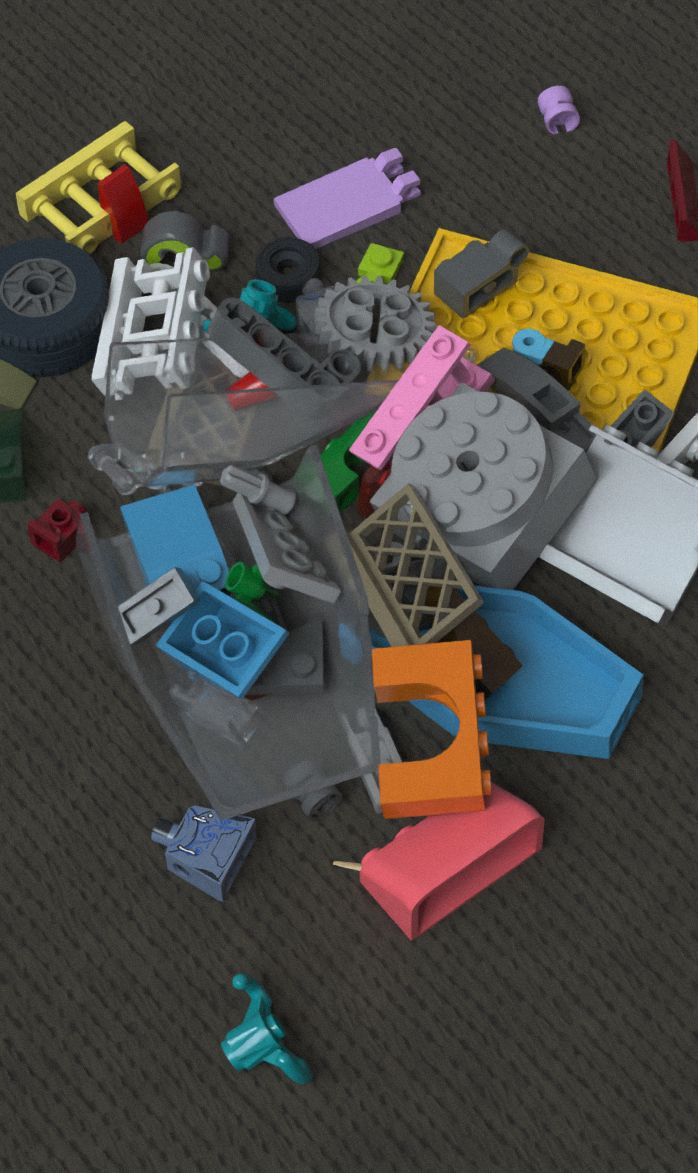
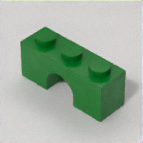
M376 405L365 415H359L340 438L336 437L331 440L325 451L314 461L307 462L300 471V495L333 519L359 497V475L349 468L357 463L367 462L352 454L349 449L379 409Z

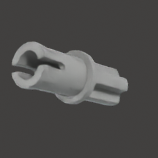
M229 465L223 469L220 480L222 486L247 496L249 502L253 504L260 502L280 511L282 514H287L293 508L296 493L291 489H286L270 482L268 476L264 474L255 475L235 465Z

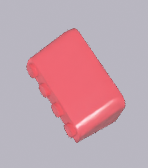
M491 782L492 795L484 796L485 811L428 815L427 818L415 826L408 825L404 827L392 842L382 849L380 847L374 848L364 856L361 862L360 882L412 941L542 849L545 820L532 805Z

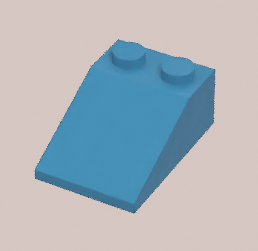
M195 484L120 507L146 587L174 567L182 569L194 592L200 583L204 581L224 594L231 595V592L225 588V580L229 570Z
M202 581L195 590L200 603L176 618L156 646L179 667L203 682L242 700L290 633Z

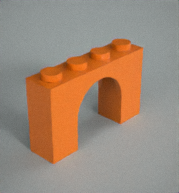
M471 640L371 649L373 684L378 703L419 699L432 700L448 707L460 722L455 740L440 755L422 761L378 764L380 804L384 819L485 811L484 796L492 795L490 770H482L481 761L482 756H489L487 731H479L478 718L486 717L484 692L476 693L475 682L476 679H483L481 654L473 655Z

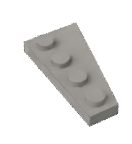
M237 492L233 505L263 580L274 588L283 589L287 587L334 604L341 589L335 582H326L323 577L327 571L320 562H311L306 556L310 550L303 540L291 534L294 528L284 514L260 502L253 504L248 501L247 496Z

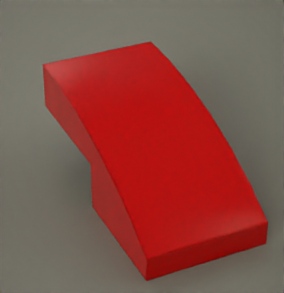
M125 164L97 183L100 206L110 215L113 237L121 244L143 230L148 222L141 193L130 168Z

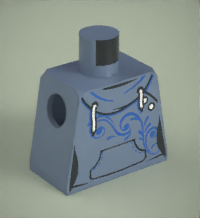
M194 805L188 808L180 825L162 817L159 818L153 828L151 840L167 846L165 856L169 871L223 902L257 838L255 819Z

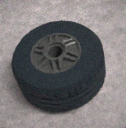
M45 238L20 241L0 250L1 360L17 367L29 376L48 377L74 370L96 355L103 318L109 301V286L102 266L90 253L69 242Z

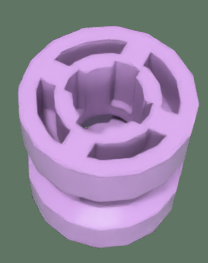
M553 86L540 94L538 106L542 115H544V122L550 133H558L556 125L564 124L567 132L573 131L578 126L580 116L573 105V98L568 88L565 86Z

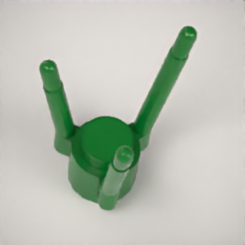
M244 562L234 564L227 574L225 588L236 595V601L277 624L254 604L252 599L258 600L263 594L276 598L279 596V592L268 586L263 580L257 564L253 567Z

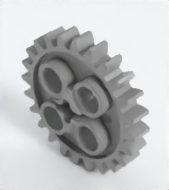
M363 276L362 282L357 283L350 277L348 278L347 286L336 282L334 290L326 289L324 298H319L314 323H316L315 334H320V344H329V354L338 349L349 350L358 357L360 363L367 364L368 371H372L375 365H380L382 370L387 372L389 364H393L400 370L403 367L404 360L410 364L413 362L435 331V313L429 312V302H420L421 293L410 295V286L406 285L399 289L396 287L395 279L390 281L389 284H383L381 276H378L375 282H370L367 276ZM374 303L380 304L377 339L376 343L373 344L370 342Z

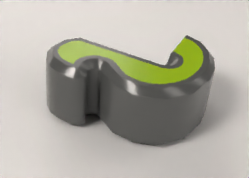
M180 211L162 212L150 219L144 226L140 256L141 260L145 259L148 265L159 263L168 251L175 254L182 252L185 254L187 248L194 247L202 259L207 261L210 271L220 270L226 267L228 263L231 237L225 229L218 225H212L210 230L203 229L200 222L188 213Z

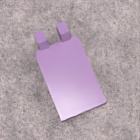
M393 148L380 153L376 160L374 158L368 160L366 157L275 197L274 206L295 236L310 243L317 249L401 213V203L421 195L417 187L420 185V179L414 171H410L397 176L394 182L391 183L389 178L404 172L400 164L403 162V156L397 148Z

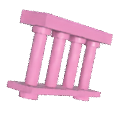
M440 325L433 332L349 449L352 454L380 470L375 477V481L381 486L391 474L392 459L400 437L408 425L421 412L436 402L450 397L461 382L477 391L487 392L495 381L491 373L463 358L471 346L470 343Z

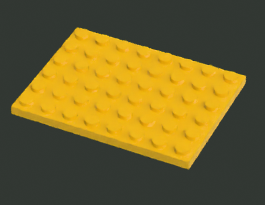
M439 228L409 294L421 293L420 302L430 303L429 312L435 313L434 323H436V328L440 325L470 343L471 346L463 358L477 365L503 347L512 351L513 337L518 331L523 329L537 330L542 333L544 338L566 346L571 339L585 344V365L569 389V392L581 403L579 412L591 425L603 431L605 425L611 426L645 389L674 412L670 422L652 446L653 449L661 452L698 356V298L529 252L525 261L518 267L517 282L463 319L434 294V270L442 261L451 259L464 250L471 241L479 240L482 244L489 241ZM404 360L403 367L400 370L393 364H389L387 372H384L380 365H375L364 388L365 398L383 403L408 369L410 363ZM491 388L487 391L495 393Z

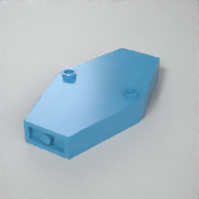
M405 584L401 598L403 604H414L418 585ZM475 586L484 603L474 612L486 620L493 633L502 643L508 645L513 650L516 658L523 665L485 700L486 717L478 718L479 731H487L488 743L610 759L643 697V674L537 597L522 591ZM457 588L461 594V597L464 600H467L468 596L466 595L465 591L463 589ZM363 599L362 609L357 617L353 616L348 621L344 637L347 639L349 655L373 673L371 649L391 647L365 599ZM422 613L418 628L421 636L433 627L429 614ZM408 700V702L450 734L457 736L460 722L448 707L432 700Z

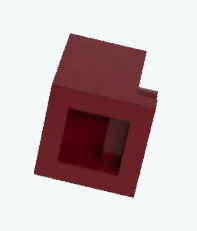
M58 498L36 521L32 519L27 524L31 544L61 563L90 533L87 511L74 500L67 504Z

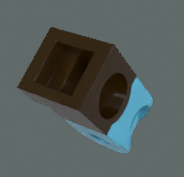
M523 329L518 331L513 337L512 351L539 366L569 391L585 365L584 343L571 339L566 346L544 338L542 333L534 329Z

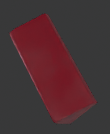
M670 140L666 164L677 240L680 242L698 241V196L693 163L676 140Z

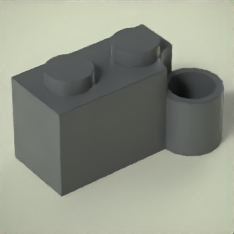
M508 229L498 231L490 242L482 244L479 240L471 241L464 250L451 259L442 261L434 270V294L464 319L517 282L518 267L527 258L529 247Z

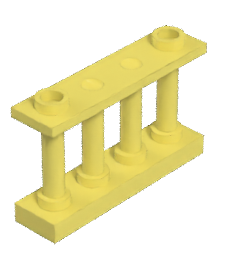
M124 121L16 192L19 215L27 222L37 216L46 217L66 235V242L91 254L98 244L113 234L110 215L101 208L99 202L81 188L92 179H99L101 181L112 173L109 170L110 167L119 161H126L148 180L138 187L147 212L164 199L170 200L177 195L179 189L182 188L180 168L176 163H173L161 172L153 167L136 152L134 128ZM65 197L72 198L90 213L93 218L77 227L53 205Z

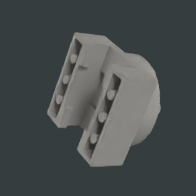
M461 382L450 397L427 407L408 425L394 451L391 474L369 502L376 511L408 483L411 484L421 496L457 558L464 562L469 578L483 587L514 590L597 478L584 449L540 426L535 417L523 405L507 396L477 391ZM410 500L399 509L397 521H410L413 508ZM395 528L394 534L405 540L407 529ZM418 530L415 547L420 550L424 548L429 541V531Z

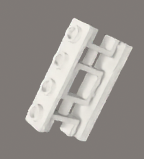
M194 247L187 248L185 254L183 252L176 254L173 269L155 272L145 259L138 260L137 265H134L128 257L115 259L109 288L108 306H106L107 310L103 318L91 378L92 382L108 400L122 399L123 392L131 393L134 377L154 374L163 387H170L173 381L179 388L188 387L190 373L194 368L193 355L195 344L199 339L198 327L201 311L205 307L204 293L206 282L210 278V269L207 261L202 259ZM179 288L178 293L176 291L167 293L169 289ZM142 292L144 294L152 292V295L141 297ZM165 313L163 329L143 332L146 316ZM168 348L167 354L165 352L156 353L158 349ZM130 352L132 354L141 352L140 356L129 358Z

